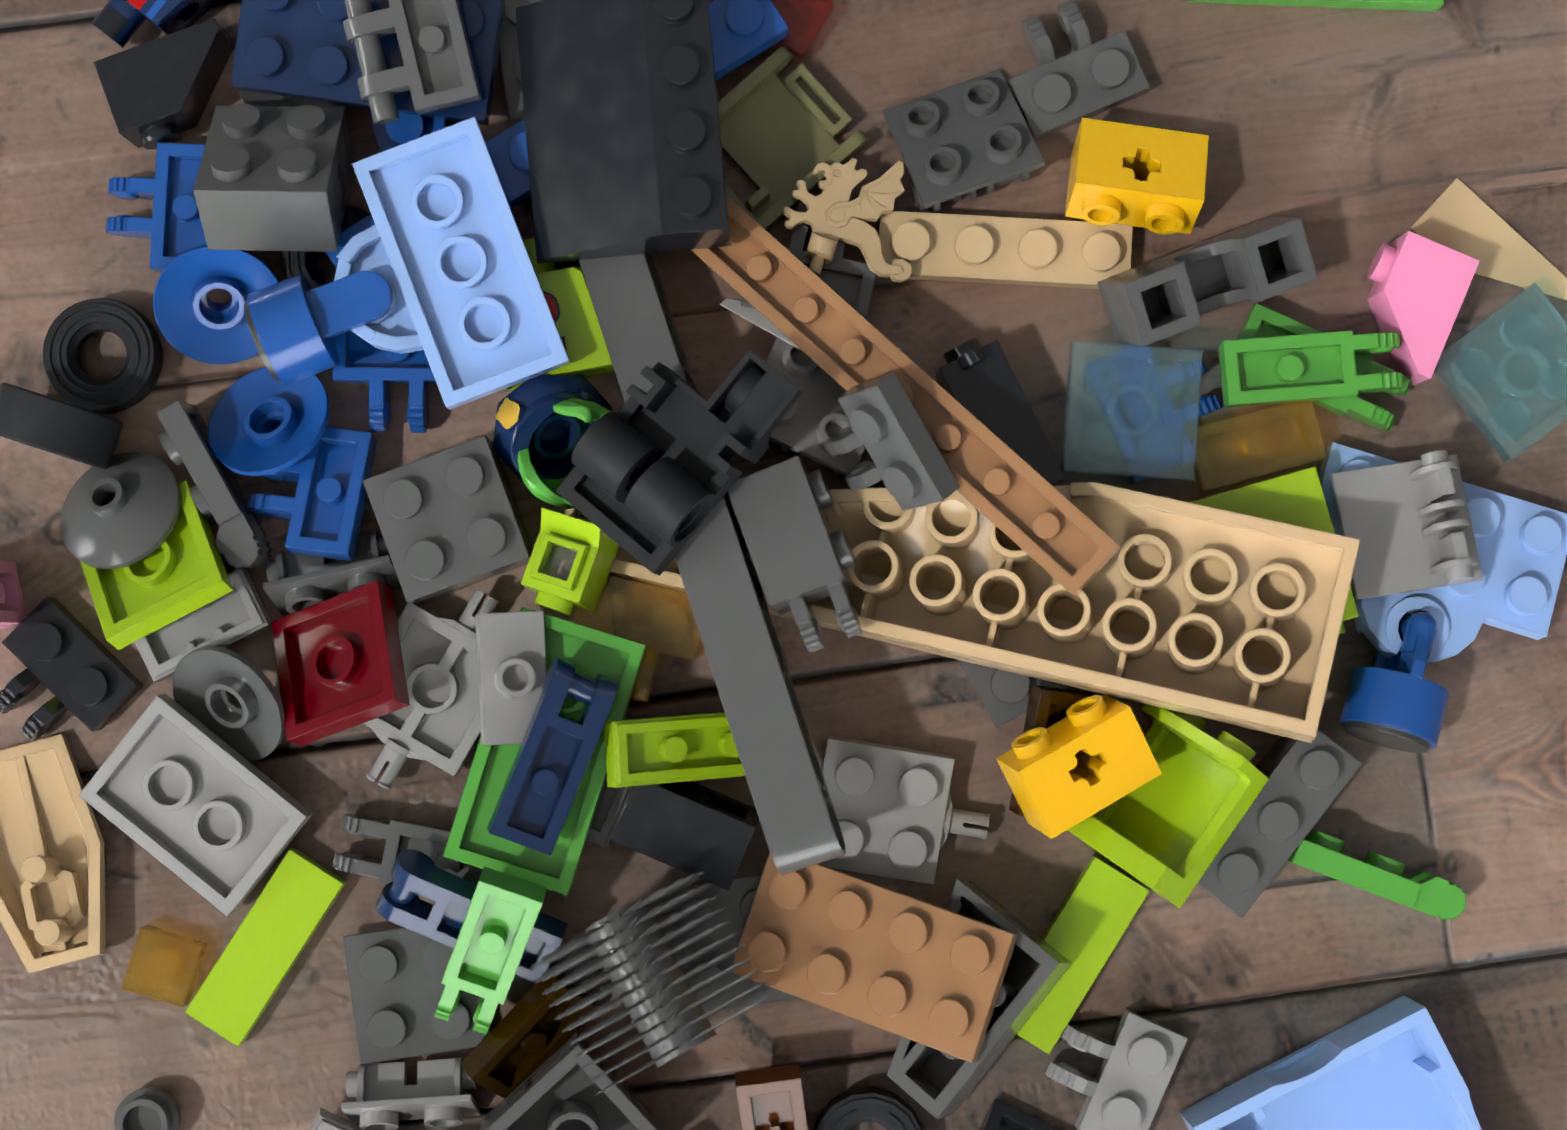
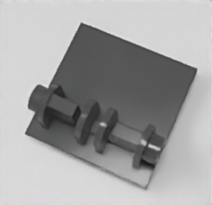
M1001 69L883 110V115L915 187H912L920 211L931 208L934 213L939 212L942 206L962 200L961 195L966 194L969 200L976 199V190L984 188L987 194L993 193L994 183L998 187L1018 179L1024 182L1030 179V172L1045 166L1044 158Z

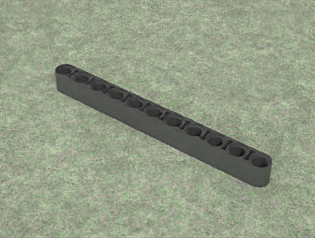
M651 253L579 260L624 402L630 397L626 391L631 384L646 393L654 384L640 373L645 366L652 369L658 361L670 368L696 390ZM727 492L675 556V560L771 856L779 873L786 875L845 855L846 846L751 555Z

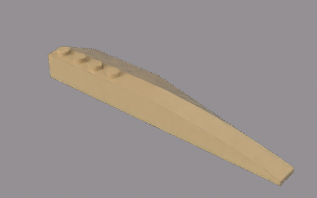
M1096 482L1053 486L1120 546L1115 555L1081 592L1074 597L957 490L944 501L902 511L895 497L886 488L858 489L857 491H852L851 489H829L834 506L824 510L832 532L840 529L844 530L857 566L847 569L853 585L848 591L863 632L857 636L1312 743L1316 737L1360 539ZM577 509L564 510V515L593 523ZM619 545L610 570L611 574L686 593L675 558L661 575H656ZM567 549L563 561L573 564L577 552ZM831 596L810 604L814 617L818 620L821 627L844 632L837 622L835 616L836 609ZM765 597L770 614L795 620L792 611L783 615L769 607Z

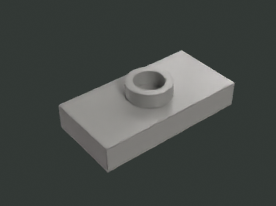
M240 568L228 573L233 588L232 592L135 641L154 682H160L173 676L178 663L188 653L197 648L215 646L227 649L272 626V620L246 568Z
M544 611L475 614L481 745L520 744L542 694L547 676Z

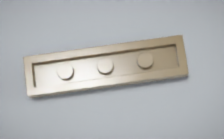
M892 211L891 214L880 215L878 236L881 240L882 255L886 263L891 265L894 259H903L911 264L912 273L909 279L1099 289L1098 281L1131 269L1133 226L1121 224L1099 226L1086 221Z

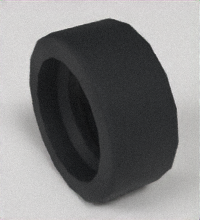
M8 383L0 385L1 437L100 469H108L123 427L121 421Z

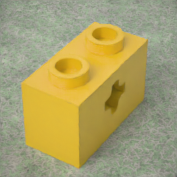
M1082 117L1071 151L1065 217L1084 219L1090 224L1099 226L1121 224L1142 227L1163 235L1174 233L1190 234L1205 198L1209 135Z
M1107 695L1086 697L1070 706L1066 712L1067 717L1048 728H1034L1019 735L1011 743L1012 749L996 758L1029 825L1050 839H1053L1162 774L1130 706Z

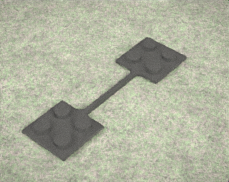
M762 874L734 878L729 891L709 882L691 884V886L675 893L677 894L676 896L662 902V906H664L679 895L683 896L694 888L698 889L705 884H711L710 888L703 891V894L673 910L675 911L674 913L665 916L664 920H666L678 912L679 914L707 898L718 897L713 900V903L704 907L703 910L690 916V919L671 927L672 930L667 931L666 935L673 930L676 932L694 920L695 922L708 913L711 914L718 909L724 908L722 913L704 923V926L686 934L688 936L669 944L671 950L708 929H712L729 920L731 921L726 927L717 931L716 934L684 951V954L675 957L677 962L687 956L690 957L707 945L710 946L720 939L738 932L729 942L701 957L700 960L682 968L684 975H687L704 963L707 964L718 956L738 948ZM404 927L343 937L360 1065L474 1048L487 1035L473 1030V1016L479 1001L483 998L459 990L461 994L454 1014L450 1015L448 1022L434 1017L445 987L441 982L454 948ZM736 953L716 964L715 967L699 974L698 977L688 981L691 988L720 971L731 967ZM590 958L586 959L574 968H569L560 974L571 973L587 965L586 962L591 960ZM559 963L550 964L546 972H548L550 969H553L552 967ZM730 972L713 984L699 990L695 995L699 1001L742 976ZM515 975L513 981L526 979ZM747 978L701 1006L705 1013L760 983ZM763 984L722 1010L746 1007L769 995L772 996L759 1004L799 998Z

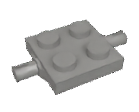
M475 588L473 596L458 621L440 618L415 603H407L397 620L410 706L363 723L370 727L381 742L385 744L370 772L366 775L373 783L379 781L377 785L385 789H391V785L407 757L426 760L450 775L457 776L481 737L475 614L492 613L500 601L492 596H487V593Z
M829 735L827 737L824 762L821 770L843 834L846 854L818 864L834 869L934 885L939 851L948 838V833L986 840L988 833L986 826L989 827L990 813L953 808L949 792L955 760L952 755Z

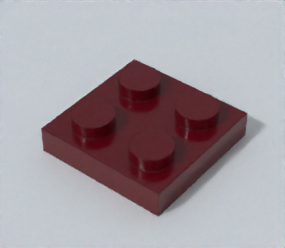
M375 580L271 622L281 700L285 713L284 723L287 741L303 746L410 706L391 586Z

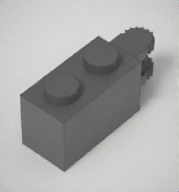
M795 456L736 480L727 492L769 607L780 615L792 611L809 653L824 648L823 632L818 620L814 617L810 604L831 596L836 609L835 616L841 630L846 633V636L850 638L863 633L848 591L853 585L847 569L857 566L844 530L840 529L832 532L824 509L834 506V501L822 471L818 469L810 472L801 458Z

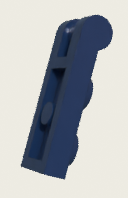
M558 657L555 658L547 673L542 694L487 827L490 834L550 856L606 722L619 684L617 680L602 674H598L594 679L575 671L576 664ZM566 696L585 703V709L579 722L559 714Z
M402 851L392 868L391 875L394 881L384 886L377 900L376 908L378 913L392 923L454 948L477 884L435 867L433 860L421 851ZM418 895L434 901L433 905L419 899ZM539 911L515 975L536 983V980L546 972L550 963L544 967L540 966L535 970H529V968L534 963L540 961L539 958L555 951L553 949L560 946L568 923Z

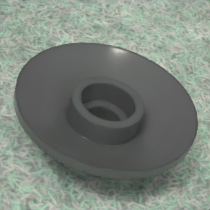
M129 452L112 456L109 467L106 470L94 466L91 467L73 485L61 511V535L68 550L84 564L99 569L127 567L152 554L170 535L179 517L182 494L176 475L159 458L140 452Z
M215 646L197 648L188 653L178 663L174 671L172 683L176 703L248 761L260 760L278 747L285 732L283 705L270 680L256 665L234 651Z

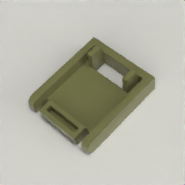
M785 46L775 51L718 102L722 149L759 189L746 200L745 205L727 185L726 195L767 232L786 217L782 212L784 207L787 206L794 210L799 205V202H802L800 199L791 197L793 190H798L796 186L797 181H805L808 193L812 194L819 188V181L826 180L823 173L816 175L812 173L818 163L825 162L831 166L837 162L844 165L869 141L865 134L858 130L840 146L837 144L835 139L851 125L852 118L803 64H800L783 79L782 83L777 75L793 59V55Z

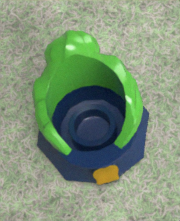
M583 374L539 375L523 382L498 403L495 415L493 450L516 476L524 482L532 495L546 503L563 509H576L556 490L575 467L571 457L578 441L597 419L606 413L612 412V406Z

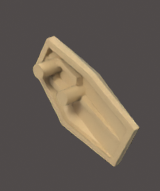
M65 734L0 750V922L28 973H36L106 954L104 841L91 805L79 796L84 789V785Z

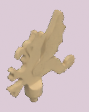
M852 158L844 165L837 162L831 166L825 162L818 163L812 173L814 175L823 173L826 180L819 181L818 183L819 188L822 189V193L818 196L808 193L805 181H797L796 186L798 190H793L791 197L800 199L806 205L808 211L797 212L787 206L784 207L782 210L783 215L789 218L785 221L784 225L786 229H793L796 225L802 223L811 225L812 233L805 255L811 260L809 269L814 274L820 276L823 264H830L832 262L839 240L859 247L869 270L879 277H890L893 282L899 283L909 279L912 273L911 264L903 259H894L891 265L886 263L882 255L881 240L875 228L866 223L877 222L881 214H891L894 210L895 200L905 191L900 181L904 174L903 162L898 161L880 178L862 186L858 198L850 202L851 191L867 177V170H855L857 159Z

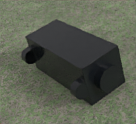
M975 338L946 352L943 356L947 364L940 367L935 375L939 385L1052 486L1066 479L998 340L982 347L978 338Z

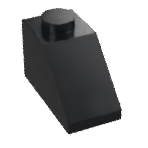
M215 18L94 62L119 134L137 148L144 146L145 149L153 150L157 149V142L176 143L181 139V132L197 127L234 49L230 35Z

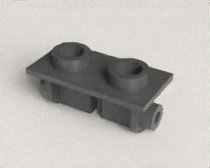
M377 530L359 535L354 561L337 559V562L327 564V559L323 557L292 554L290 551L278 552L276 560L266 562V573L269 582L263 583V589L282 615L295 613L375 580L391 586L392 590L401 588L384 538L380 536Z

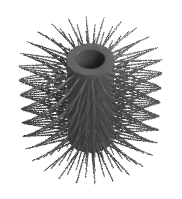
M703 871L696 875L694 873L684 880L681 878L666 889L664 887L645 900L641 898L614 911L588 927L584 933L572 937L578 938L554 948L553 950L555 951L539 958L540 961L534 963L529 968V970H535L540 966L544 967L555 959L558 961L573 950H575V953L591 942L590 945L592 944V946L570 955L569 957L571 958L553 966V969L542 974V977L536 980V983L554 975L556 977L565 970L572 969L591 957V961L586 962L587 965L567 974V977L555 982L552 987L544 990L542 995L557 991L567 984L570 985L585 975L587 977L602 966L605 968L603 970L606 971L583 981V984L567 991L565 995L554 1000L555 1002L550 1004L549 1008L554 1005L557 1006L566 1000L569 1001L601 982L604 983L611 979L612 983L600 988V991L566 1009L555 1020H559L566 1015L569 1016L598 999L600 1001L615 990L618 992V997L596 1007L594 1011L568 1025L562 1032L582 1025L614 1006L617 1007L623 1003L626 1007L613 1014L612 1017L595 1025L594 1028L582 1033L568 1044L581 1041L630 1015L631 1023L593 1043L592 1046L577 1054L576 1058L608 1041L610 1042L626 1031L637 1028L639 1032L637 1036L608 1051V1053L595 1059L581 1070L587 1069L643 1039L646 1045L644 1049L597 1075L589 1083L625 1065L648 1051L653 1058L652 1061L602 1089L595 1096L653 1064L660 1067L715 1036L716 1028L772 996L769 995L716 1025H711L708 1019L709 1016L743 998L765 982L750 988L707 1013L704 1012L701 1005L728 991L730 988L754 975L758 970L748 973L738 980L736 979L698 1001L695 995L696 992L713 984L751 959L750 957L738 964L736 963L691 988L688 981L715 967L716 964L726 960L745 947L742 945L684 975L682 968L715 951L738 934L737 932L722 938L710 946L707 945L690 957L687 956L677 962L675 957L684 954V951L702 943L703 940L716 934L717 931L731 923L730 920L721 923L693 939H688L673 950L670 949L669 944L688 936L686 934L704 926V923L716 918V915L723 912L724 908L718 909L711 914H706L695 922L694 920L676 932L673 930L665 937L663 936V933L672 930L671 927L690 919V916L713 903V900L718 898L714 896L711 899L707 898L697 905L690 906L679 914L678 912L657 925L656 920L674 913L675 911L673 910L691 902V899L703 894L704 890L710 888L711 884H705L698 889L694 888L683 896H677L662 907H660L661 905L654 906L676 896L677 894L675 893L691 886L690 883L700 879V876L705 874Z

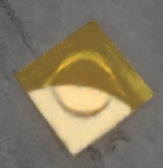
M148 924L140 927L121 989L181 1008L185 1007L190 1002L208 943Z

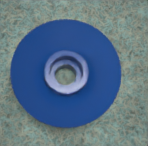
M207 244L190 248L172 259L163 269L156 282L153 295V311L156 323L163 336L175 349L194 360L221 365L247 360L259 354L245 316L244 303L247 302V295L276 284L279 280L272 269L261 258L248 250H208ZM212 289H225L231 294V298L224 303H216L210 300L207 294Z
M267 367L252 371L231 385L215 405L208 425V441L211 450L226 468L238 474L262 476L284 470L306 456L322 437L330 415L328 393L315 375L285 385L282 381H276Z

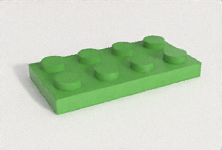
M521 607L520 612L535 611L525 607ZM544 614L546 673H548L555 658L558 657L576 664L575 671L594 679L598 674H602L619 682L618 690L606 721L624 720L647 645ZM566 696L559 714L579 722L585 709V703ZM604 726L551 856L488 832V824L521 743L483 746L481 745L480 737L443 857L481 869L485 866L568 896L574 883L607 777Z

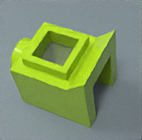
M541 507L540 532L521 585L537 593L534 604L547 610L570 617L575 606L595 613L619 544L593 523Z

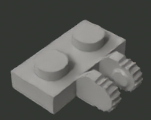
M1126 1008L1111 1042L1068 1024L1061 1036L1063 1040H1066L1071 1047L1085 1053L1089 1052L1103 1058L1095 1078L1079 1072L1078 1069L1067 1063H1058L1052 1060L1045 1073L1052 1080L1087 1095L1075 1123L1077 1130H1149L1188 1038L1180 1032Z

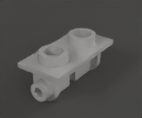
M463 1057L417 1061V1085H407V1064L405 1062L361 1064L358 1067V1071H348L346 1073L345 1086L347 1097H357V1102L341 1103V1110L351 1122L359 1124L361 1130H395L399 1128V1121L424 1119V1125L429 1127H455L463 1124V1116L481 1115V1109L473 1096L466 1094V1090L477 1089L478 1083L470 1079L460 1064L464 1060Z

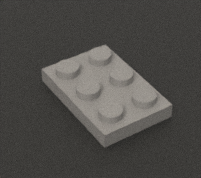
M166 694L157 695L79 794L83 800L227 917L239 908L313 814Z

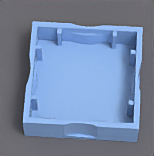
M1404 995L1179 1111L1188 1130H1482L1474 1113L1469 1090L1426 1007Z

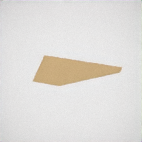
M1458 178L1452 182L1411 227L1420 236L1480 260L1475 271L1477 275L1567 300V277Z

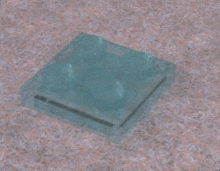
M1536 283L1524 288L1442 351L1434 370L1504 462L1515 459L1567 419V323Z
M1073 341L1070 344L1061 462L1062 471L1177 481L1194 480L1203 351Z

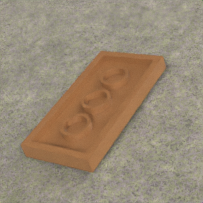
M769 853L738 946L743 945L745 947L736 952L732 966L750 957L751 959L731 972L743 977L748 973L758 970L748 979L758 983L765 982L764 985L974 1063L978 1060L1018 934L821 864H815L786 875H781L771 853Z

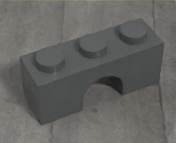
M1266 217L1103 279L1097 283L1115 341L1146 346L1201 325L1200 315L1205 312L1241 301H1263L1317 280L1318 276L1301 218Z
M1317 729L1316 737L1312 743L1281 736L1256 767L1269 779L1196 886L1225 909L1243 918L1362 763L1319 729Z

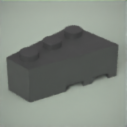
M961 879L956 880L950 897L953 900L949 910L1016 933L1018 937L977 1062L971 1063L902 1036L900 1037L887 1076L936 1119L953 1115L1072 964L972 881Z

